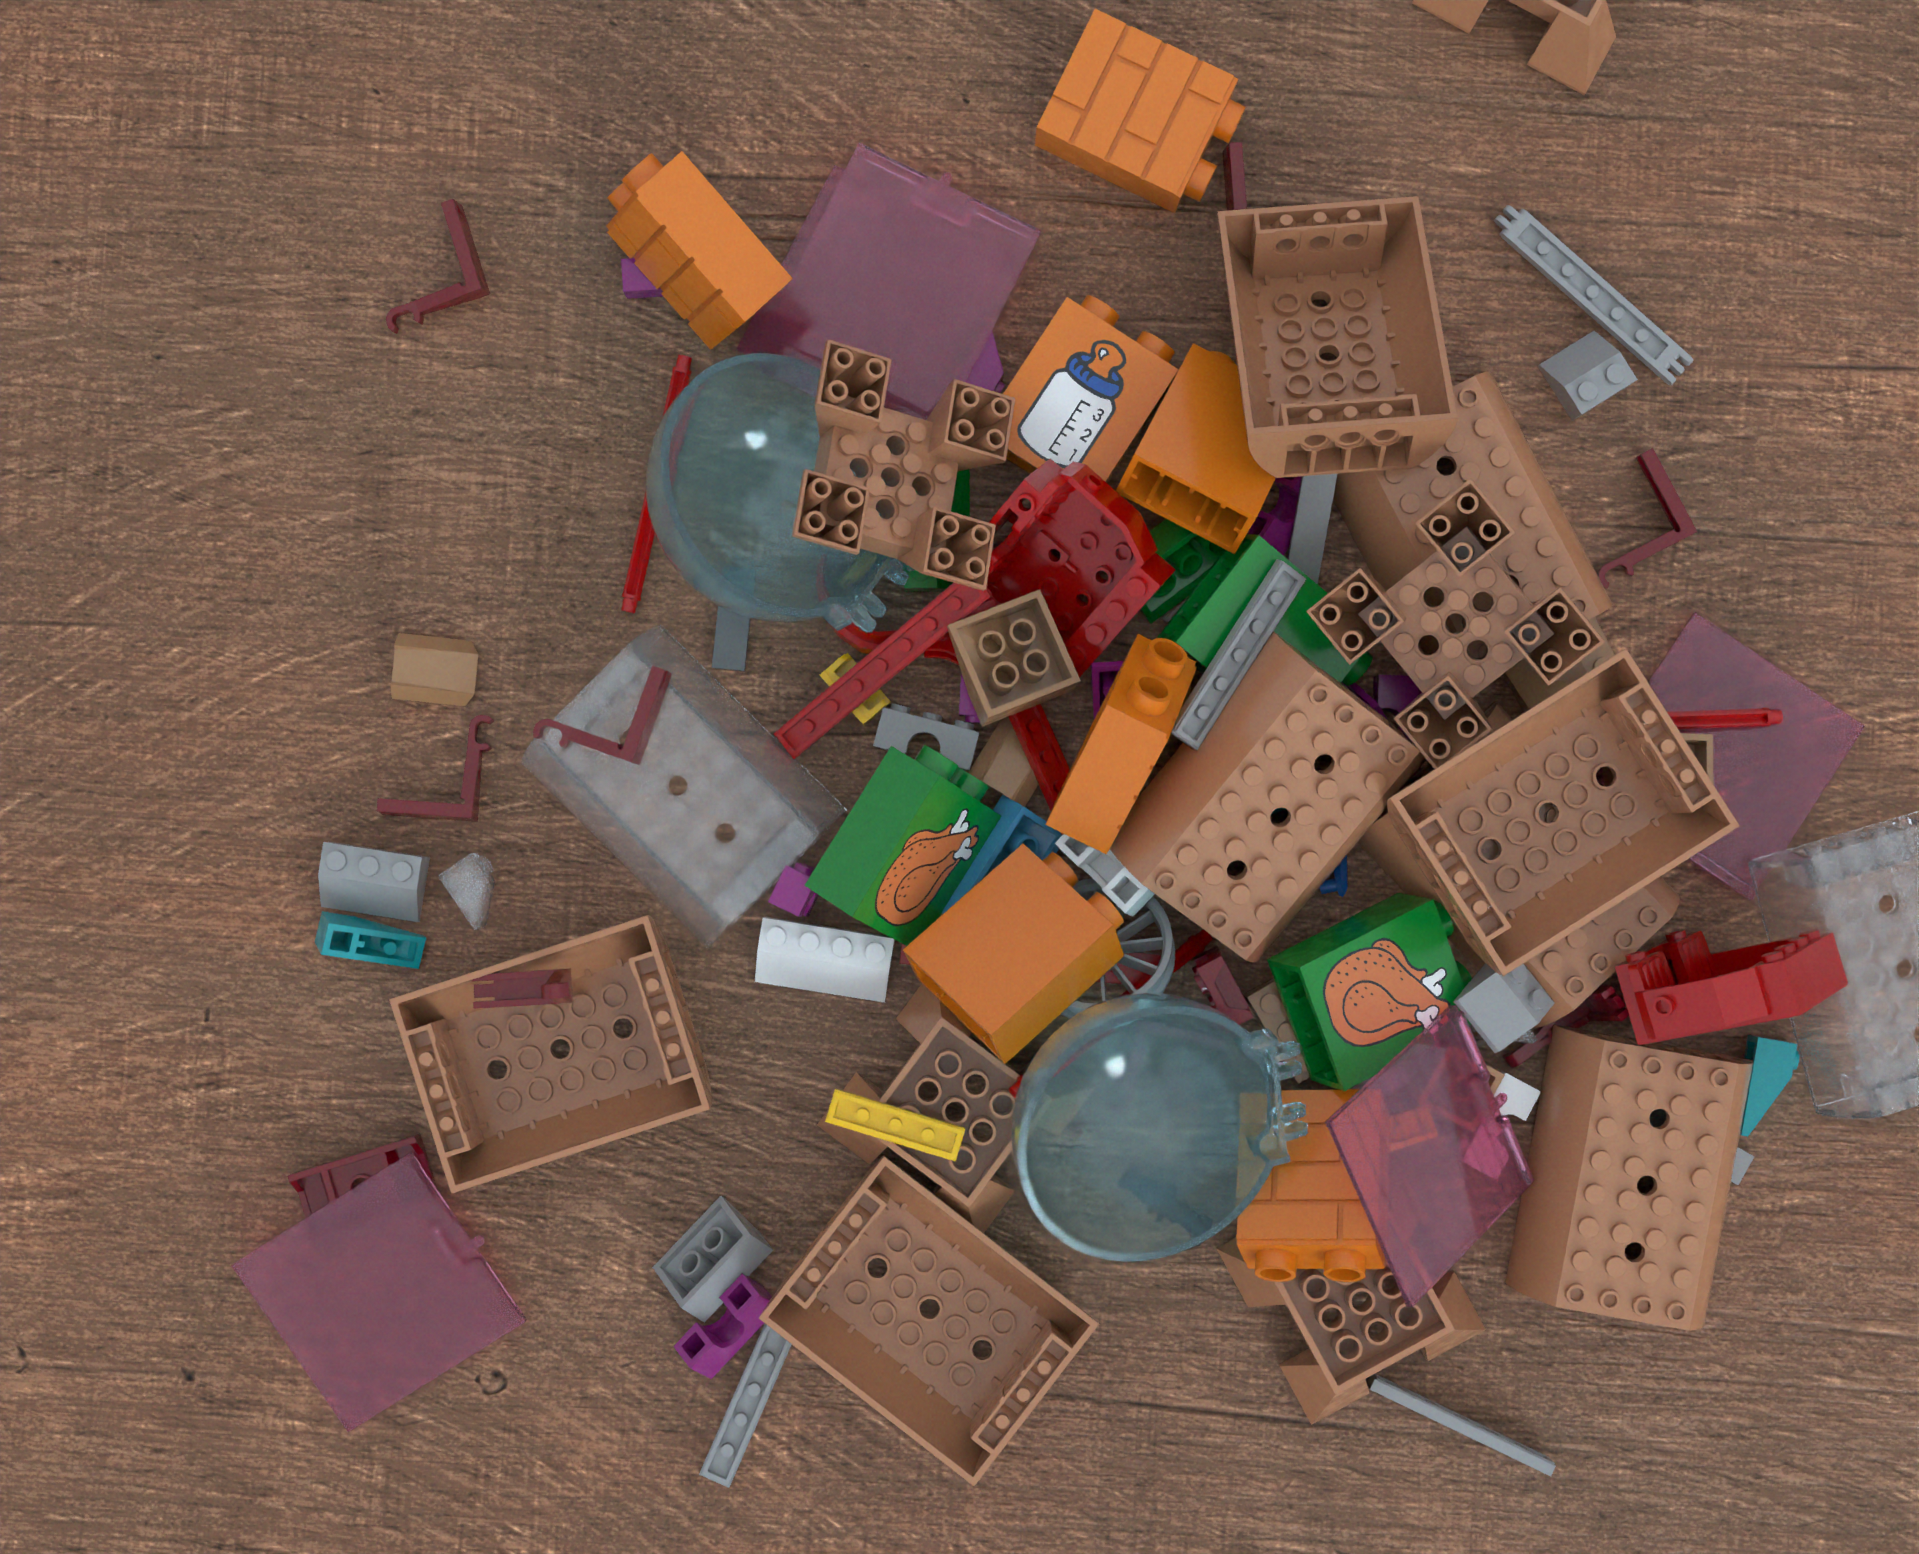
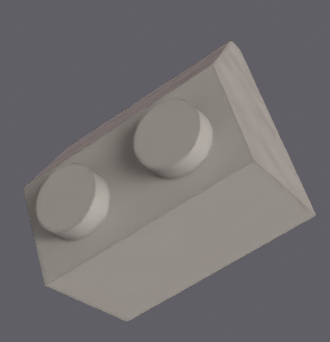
M1592 331L1538 365L1541 373L1572 421L1638 380L1621 352L1595 331Z
M1486 963L1453 1001L1494 1053L1500 1052L1536 1026L1555 1003L1524 964L1502 976Z

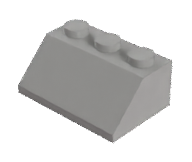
M323 842L318 872L321 907L420 922L430 857L337 842Z
M720 1196L652 1268L679 1306L705 1323L723 1304L719 1297L742 1273L749 1276L773 1249L762 1234L724 1197Z

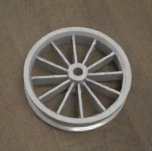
M1093 878L1081 880L1073 887L1085 900H1088L1096 892L1110 899ZM1154 897L1141 908L1145 912L1144 915L1116 932L1124 953V957L1117 963L1149 974L1151 978L1141 988L1136 990L1116 963L1108 971H1113L1130 993L1129 996L1107 1002L1104 974L1100 978L1102 1003L1080 1002L1081 995L1061 1015L1082 1023H1116L1143 1012L1161 996L1173 974L1175 946L1169 919L1160 903ZM1117 907V910L1123 918L1125 913L1119 907ZM1153 922L1158 926L1162 937L1126 941ZM1162 949L1158 966L1125 954Z

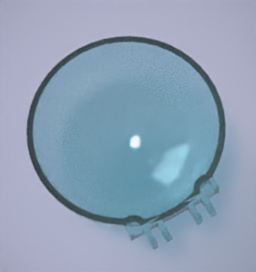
M769 353L738 355L708 367L687 384L676 396L662 417L648 456L646 470L648 512L655 535L666 557L681 577L699 594L714 604L744 617L785 623L801 622L823 617L837 631L853 622L862 631L872 633L877 623L871 615L876 618H882L887 610L884 603L872 593L876 584L884 574L898 586L905 585L909 576L903 568L908 571H915V569L898 559L860 549L859 554L855 555L792 537L803 470L814 471L820 436L814 405L821 370L801 360Z
M1164 993L1123 995L1094 1004L1077 1013L1056 1029L1038 1049L1024 1073L1014 1103L1011 1129L1012 1153L1018 1180L1035 1215L1047 1230L1065 1244L1090 1256L1106 1260L1146 1261L1159 1259L1190 1249L1211 1238L1228 1226L1253 1201L1263 1187L1273 1166L1291 1162L1290 1155L1287 1153L1286 1141L1308 1134L1307 1123L1298 1120L1289 1122L1304 1117L1306 1115V1105L1300 1102L1282 1104L1280 1080L1292 1078L1302 1073L1301 1062L1296 1060L1280 1062L1298 1056L1300 1054V1044L1294 1041L1279 1043L1276 1036L1268 1028L1248 1032L1238 1022L1213 1007L1196 1000Z

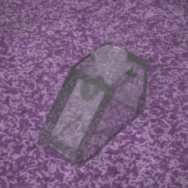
M470 853L439 874L438 877L473 929L481 930L487 925L495 879L491 875L494 869L484 855L479 857L477 853Z

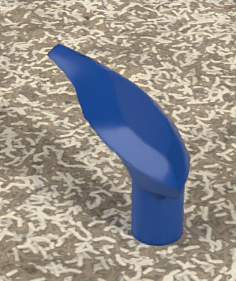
M1347 855L1335 868V878L1325 880L1320 886L1321 894L1338 891L1341 897L1346 894L1348 887Z

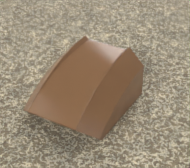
M398 633L394 644L395 650L390 684L392 699L466 706L475 694L478 653L472 641Z
M1009 717L1001 719L968 773L1025 807L1039 784Z

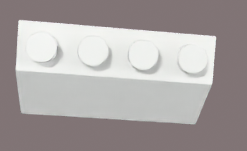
M763 917L757 950L755 982L885 1002L895 940L885 935Z

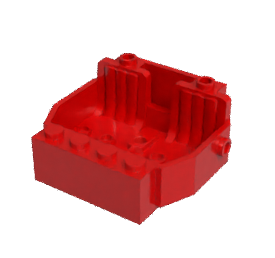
M1050 458L1021 482L989 521V523L996 525L995 535L1007 520L1013 524L1011 527L1013 529L1012 532L991 554L987 587L993 595L989 599L994 598L998 606L1040 589L1079 678L1175 571L1171 565L1156 553L1158 549L1141 513L1090 467L1083 463L1073 461L1065 469H1062ZM1025 499H1028L1031 502L1030 509H1027L1022 505V502ZM1052 549H1057L1061 554V558L1055 557ZM1099 572H1106L1108 580L1101 578ZM1080 594L1086 595L1088 602H1083L1080 599Z
M1819 929L1798 934L1799 937L1780 939L1712 954L1709 951L1702 931L1691 932L1686 935L1685 930H1679L1666 934L1667 940L1647 950L1625 955L1626 961L1615 966L1638 1045L1800 1016L1849 985L1833 932L1820 934Z

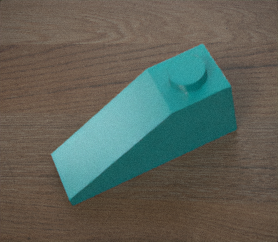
M322 911L314 943L321 955L419 969L426 937L359 917Z
M1748 1035L1744 1058L1752 1060L1753 1067L1740 1131L1741 1136L1748 1137L1792 1078L1793 1070L1797 1069L1800 1058L1797 1044Z

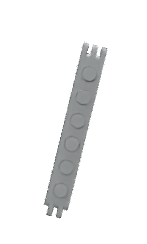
M1507 205L1503 209V213L1511 221L1509 222L1502 215H1498L1494 219L1496 225L1502 229L1500 232L1502 239L1666 384L1671 386L1676 381V378L1668 369L1678 376L1685 371L1684 367L1676 361L1677 359L1686 366H1689L1694 361L1685 350L1526 210L1521 209L1518 212L1512 206Z

